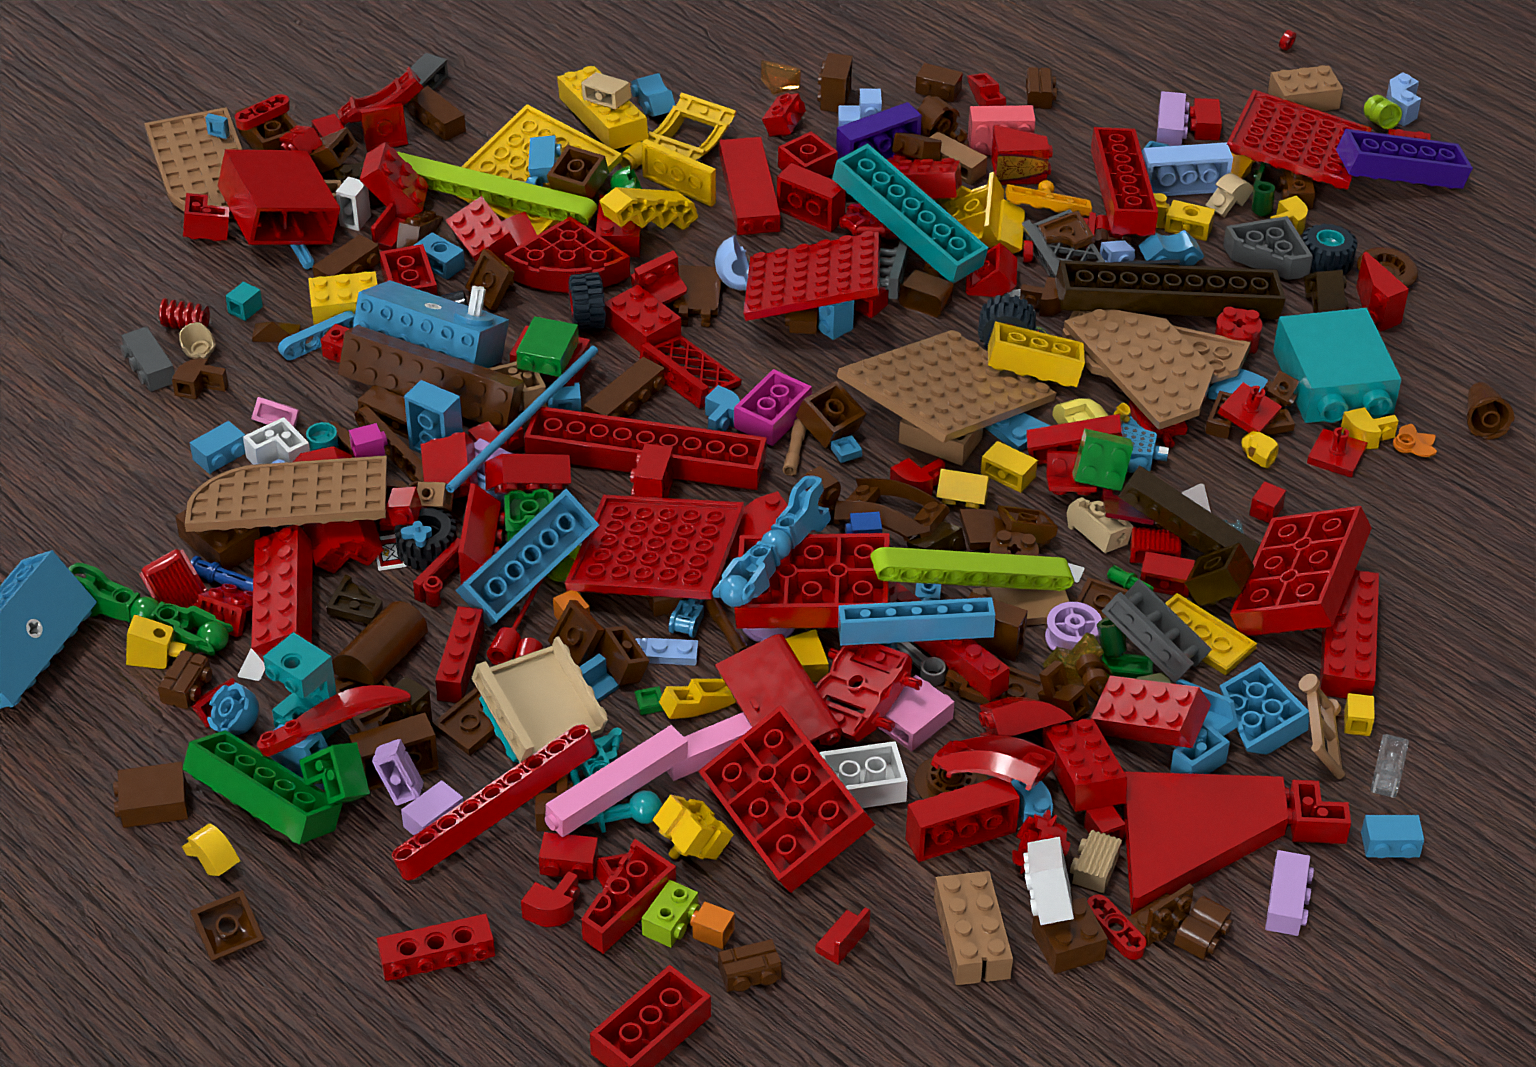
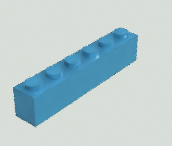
M992 597L839 605L840 645L994 637L995 611Z

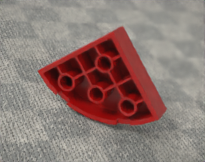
M571 216L504 254L505 264L515 272L513 279L516 282L546 291L569 293V278L573 274L598 272L602 279L603 288L618 284L630 277V256Z

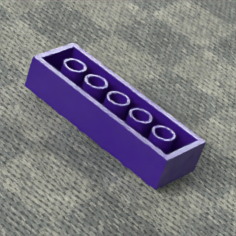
M1345 129L1336 148L1347 172L1355 177L1365 176L1372 179H1388L1394 182L1404 181L1411 184L1420 183L1428 186H1443L1449 189H1463L1473 169L1461 147L1456 143Z

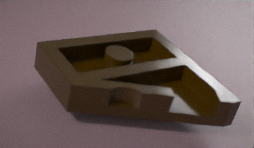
M349 575L343 577L326 606L327 614L367 624L371 623L383 609L382 600L370 594L362 585L358 587L354 584L352 577Z

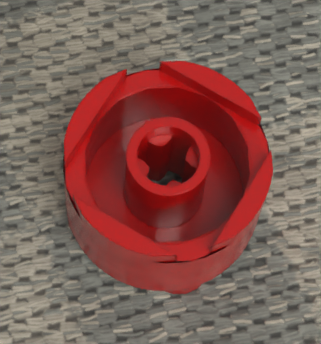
M1225 307L1217 318L1215 335L1251 342L1248 354L1252 352L1255 354L1259 348L1262 331V321L1259 318V313L1255 310Z

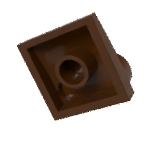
M1002 505L997 507V511L1006 525V531L1032 534L1036 538V543L1039 547L1049 544L1051 539L1057 534L1058 526L1043 510Z
M243 889L190 910L195 930L199 934L211 962L264 941Z

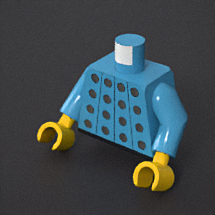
M1121 403L1118 405L1114 415L1120 414L1121 421H1124L1122 423L1124 437L1130 438L1133 444L1127 472L1134 473L1139 465L1150 471L1153 459L1167 462L1169 448L1155 445L1157 434L1141 427L1132 416L1128 417L1130 408L1127 404Z

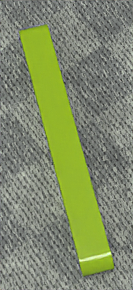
M896 547L878 548L870 556L877 578L881 581L1055 591L1066 590L1075 582L1067 560L1061 557Z

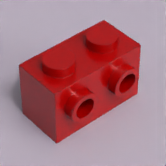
M786 93L778 96L768 109L762 121L769 136H786L793 132V129L806 112L805 104L801 100L799 93Z

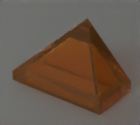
M762 60L761 80L772 94L799 88L801 68Z

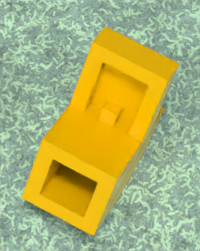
M1296 195L1279 201L1277 214L1270 217V219L1288 216L1299 235H1301L1305 229L1308 209L1305 203Z
M1364 407L1344 412L1341 427H1343V433L1345 428L1349 431V437L1368 442L1367 449H1378L1380 441L1395 438L1399 420L1395 415L1373 419Z
M207 824L187 838L189 842L181 846L187 856L198 857L208 875L220 876L240 862L229 840L212 824Z

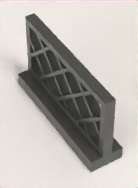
M1071 209L1034 224L1030 220L1022 222L1025 240H1032L1034 254L1048 276L1056 278L1060 260L1073 261L1071 260L1073 255L1081 256V261L1092 258L1097 259L1096 262H1105L1093 243L1087 245L1088 248L1086 251L1062 247L1064 243H1058L1057 246L1048 245L1039 232L1038 225L1072 213ZM1059 253L1068 254L1066 259L1057 258Z

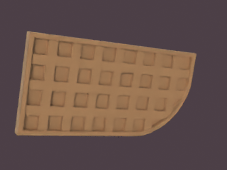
M227 107L144 123L145 131L169 200L179 209L185 211L186 193L208 195V205L228 207L217 186L225 149L242 150ZM208 113L228 118L230 136L227 139L208 134L205 119ZM229 209V219H233L234 216Z
M387 456L256 464L226 471L203 483L189 498L185 517L186 532L225 531L235 528L252 529L263 526L278 527L280 525H303L306 523L325 524L335 521L351 522L354 520L386 518Z

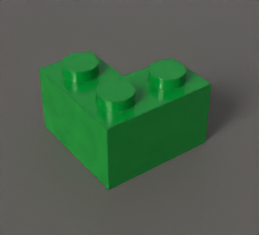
M357 742L332 745L299 760L305 786L324 784L328 804L350 802L370 794Z

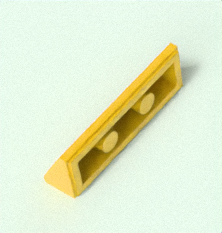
M1003 199L1000 205L997 241L1014 254L1022 250V222H1024L1025 211L1021 207Z

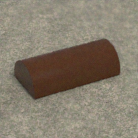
M402 601L390 603L332 660L334 674L364 684L377 685L428 633L425 618L419 610L409 603Z

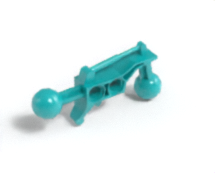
M613 728L606 736L594 740L597 746L596 754L570 772L573 786L580 783L578 770L582 769L585 777L588 778L618 759L617 750L623 741L621 728ZM642 790L635 793L629 803L611 806L584 824L598 823L602 833L606 832L605 823L633 818L641 824H649L654 822L653 818L662 807V803L657 794Z

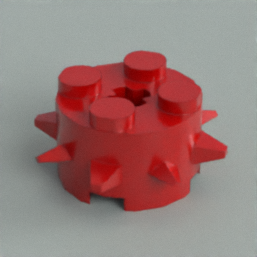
M1046 810L1043 816L1034 814V818L1027 817L1016 838L1021 839L1018 851H1012V861L1014 864L1021 866L1020 874L1025 872L1023 853L1028 852V842L1060 837L1064 857L1069 851L1070 842L1066 841L1067 828L1056 822L1057 815L1051 818L1050 810Z

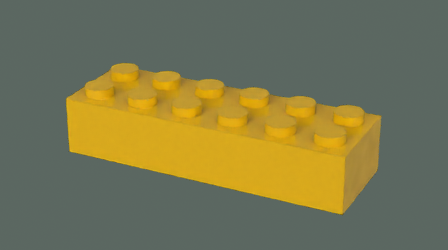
M587 66L575 72H566L564 75L557 77L560 100L604 145L612 149H618L649 139L647 117L630 100L615 110L607 106L604 107V105L594 104V102L584 101L582 81L587 80V77L589 78L595 72L602 74L595 66Z

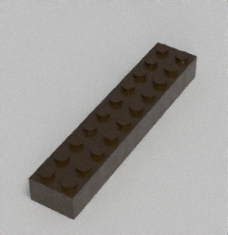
M1060 260L1055 278L1061 310L1092 312L1097 309H1115L1137 314L1218 317L1225 307H1233L1235 309L1255 310L1259 313V318L1279 319L1286 300L1277 270Z

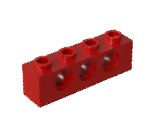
M487 914L376 938L385 981L401 979L419 973H428L441 968L455 967L463 963L481 961L495 956L494 939Z

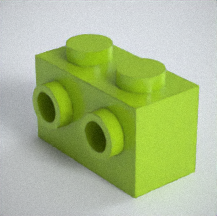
M669 880L642 917V935L671 948L677 939L680 940L684 936L687 925L695 910H700L698 892Z

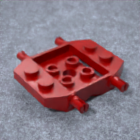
M878 643L843 645L840 651L831 648V652H828V658L834 659L831 670L819 680L816 688L843 730L841 736L858 742L879 727L891 732L892 728L895 727V722L884 717L904 687L908 686L915 690H920V687H922V680L911 677L912 659L909 654ZM863 681L860 686L852 688L855 683ZM830 697L832 699L838 700L841 703H846L860 710H864V713H859L857 711L827 701L826 699Z

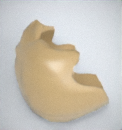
M196 322L188 324L180 331L179 341L186 356L190 359H207L210 357L216 347V342L206 326Z

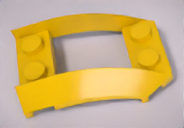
M681 92L676 106L672 107L665 120L653 132L649 131L648 138L652 142L698 160L719 142L736 115V110ZM685 118L715 127L701 146L695 147L671 139L681 127Z

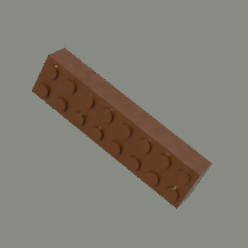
M359 325L345 331L338 375L371 386H380L403 397L420 380H423L460 396L462 417L480 423L489 421L493 427L501 430L506 429L518 417L525 383L524 380Z

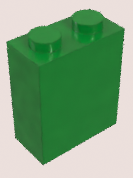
M534 316L516 351L517 369L560 377L564 373L579 343L578 325Z

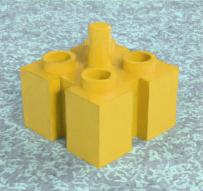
M670 795L653 818V821L659 827V832L664 837L672 839L671 841L675 844L668 853L675 860L678 859L680 854L683 856H696L700 859L716 860L734 835L722 821H718L714 817L715 814L700 800L689 799L686 801L684 797Z

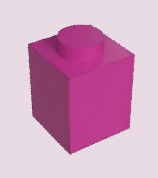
M377 423L349 430L350 445L355 458L385 456L384 446L388 445L384 431L380 432Z

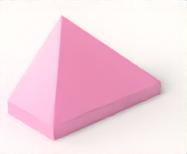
M258 397L251 419L268 425L284 417L295 428L300 410Z

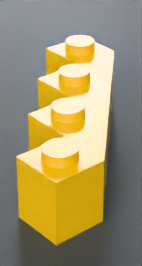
M615 187L599 200L604 215L620 227H623L631 220L641 228L652 221L662 229L672 222L684 230L698 218L695 204L678 191Z

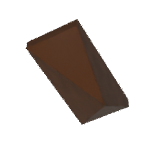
M273 321L256 323L252 342H281L286 337L300 332V324Z

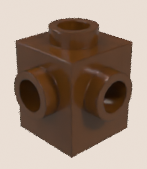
M1279 370L1274 380L1268 379L1263 388L1266 393L1265 396L1281 405V409H1284L1286 405L1291 407L1297 396L1293 392L1300 381Z

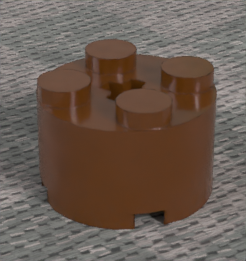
M928 95L923 99L922 104L917 110L922 115L920 136L930 137L938 131L950 137L952 131L955 133L959 124L956 122L957 116L960 118L959 111L939 97Z
M1002 530L991 541L989 553L1038 556L1039 547L1036 543V538L1032 534Z

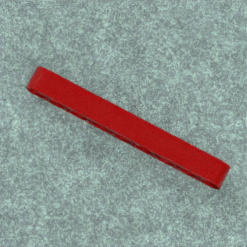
M585 724L573 726L398 846L393 851L392 858L404 880H413L421 876L596 754L597 746L589 727Z

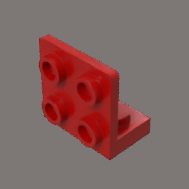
M1047 451L1046 481L1049 491H1053L1057 495H1064L1067 492L1090 495L1091 492H1097V486L1074 481L1072 473L1078 451Z
M222 584L220 587L211 588L209 591L199 594L197 607L215 615L216 619L231 624L233 631L229 635L239 637L243 633L246 612L253 609V591H241L235 585Z

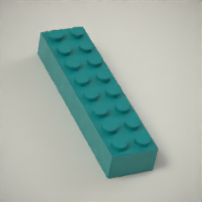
M868 143L836 160L832 180L948 281L954 284L984 265L989 247Z

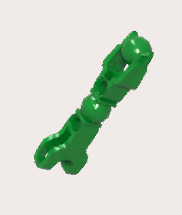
M75 563L68 568L74 576L75 574H84L86 578L75 577L97 602L91 609L92 613L89 617L104 614L118 620H127V622L131 623L133 616L138 615L172 626L174 628L173 641L187 644V651L193 653L203 652L211 656L215 655V652L221 651L227 645L229 633L233 631V626L216 619L215 615L196 606L188 608L179 607L174 604H165L162 601L159 603L152 597H140V593H134L130 588L109 580L98 568L84 563ZM194 627L199 628L197 635H194L188 632L187 630H191Z

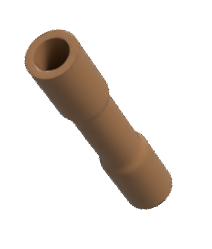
M799 419L794 421L790 446L783 466V473L787 476H794L797 473L800 450L807 428Z

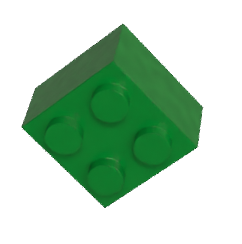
M1084 428L1072 473L1074 481L1122 491L1133 450L1131 439Z

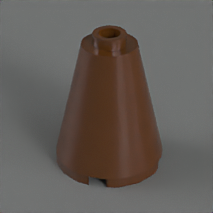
M1478 382L1473 384L1468 391V428L1473 435H1478L1488 440L1499 438L1509 431V426L1515 419L1512 406L1487 383Z

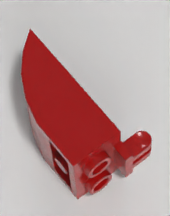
M1007 697L980 705L981 712L978 713L981 726L985 727L986 732L980 733L979 736L1011 737L1072 720L1073 718L1064 710L1043 701L1027 697Z

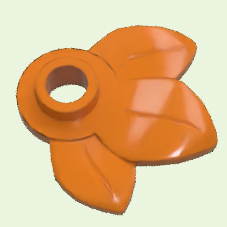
M1413 424L1402 426L1399 429V434L1393 440L1394 448L1401 453H1413L1421 457H1430L1437 453V450L1432 447L1436 436L1434 434L1417 433Z

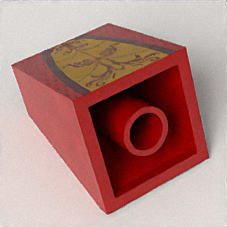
M994 125L991 163L993 172L1000 184H1039L1047 180V175L1051 174V164L1048 161L1053 155L1052 145L1048 144L1047 136Z

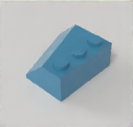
M1262 662L1257 663L1219 686L1222 696L1234 701L1238 721L1237 730L1247 752L1267 755L1308 731L1309 710Z

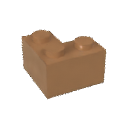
M517 361L488 368L525 381L520 403L523 410L546 390L540 374L517 369Z

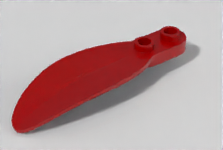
M382 685L361 686L345 690L317 704L297 719L288 721L284 726L274 731L263 733L257 742V747L263 756H272L300 743L308 735L330 728L364 712L411 700V695L405 690Z

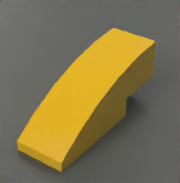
M691 679L688 686H666L659 703L669 719H679L714 712L736 703V700L723 679Z

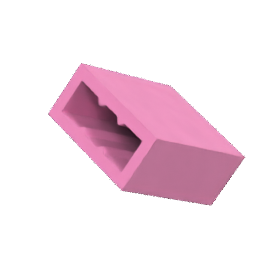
M917 675L913 677L922 680L920 690H915L908 686L904 687L884 717L895 722L893 730L889 732L879 727L880 730L911 752L951 721L954 712V701Z

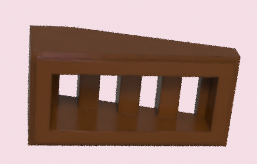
M1219 390L1207 420L1206 434L1224 439L1228 438L1233 423L1218 414V411L1223 404L1221 401L1225 402L1232 393Z

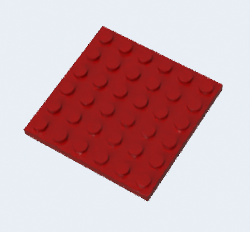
M1253 89L1227 145L1231 153L1235 155H1244L1254 161H1262L1271 164L1275 168H1283L1296 175H1305L1311 177L1314 181L1332 184L1335 188L1348 190L1353 176L1347 172L1336 148L1345 129L1371 132L1372 128Z
M866 231L857 236L845 235L837 240L830 241L825 239L816 244H800L796 248H780L775 250V252H759L751 256L743 312L745 321L878 296L881 246L879 231Z
M603 495L594 515V519L598 522L599 526L583 540L565 581L566 591L711 600L713 589L717 586L743 516L744 502Z

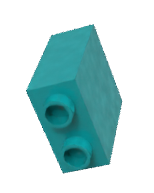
M1367 308L1279 317L1273 352L1282 372L1300 381L1293 393L1297 394L1295 402L1305 423L1337 422L1343 418L1344 412L1364 407L1372 418L1394 414L1401 377Z

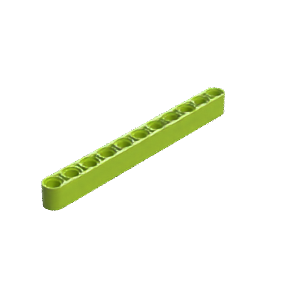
M397 152L405 162H408L429 184L428 189L472 200L482 196L488 204L557 221H563L571 216L584 226L588 225L597 210L596 203L587 197Z

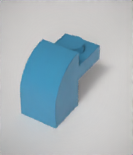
M717 385L705 397V415L709 416V430L726 431L729 426L734 428V407L740 402V399L733 391Z

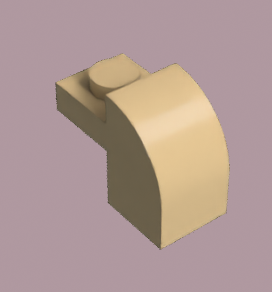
M1228 173L1217 181L1215 185L1218 188L1206 203V206L1215 209V213L1225 218L1235 202L1241 206L1244 205L1253 192V186L1235 174Z

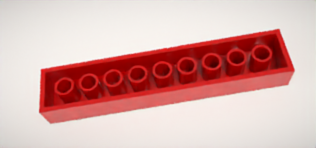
M541 407L531 417L524 436L525 454L570 455V464L630 473L632 468L636 469L637 454L642 452L645 443L673 447L674 479L758 490L767 450V437Z

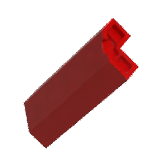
M332 446L300 453L293 462L353 457ZM364 519L351 522L335 521L325 524H303L305 533L312 540L315 565L334 574L349 558L369 566L384 550L374 520Z

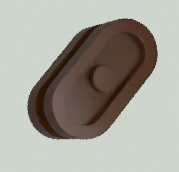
M1084 654L1076 661L1075 668L1078 675L1082 678V684L1086 692L1098 703L1109 677L1113 676L1110 668L1096 654Z

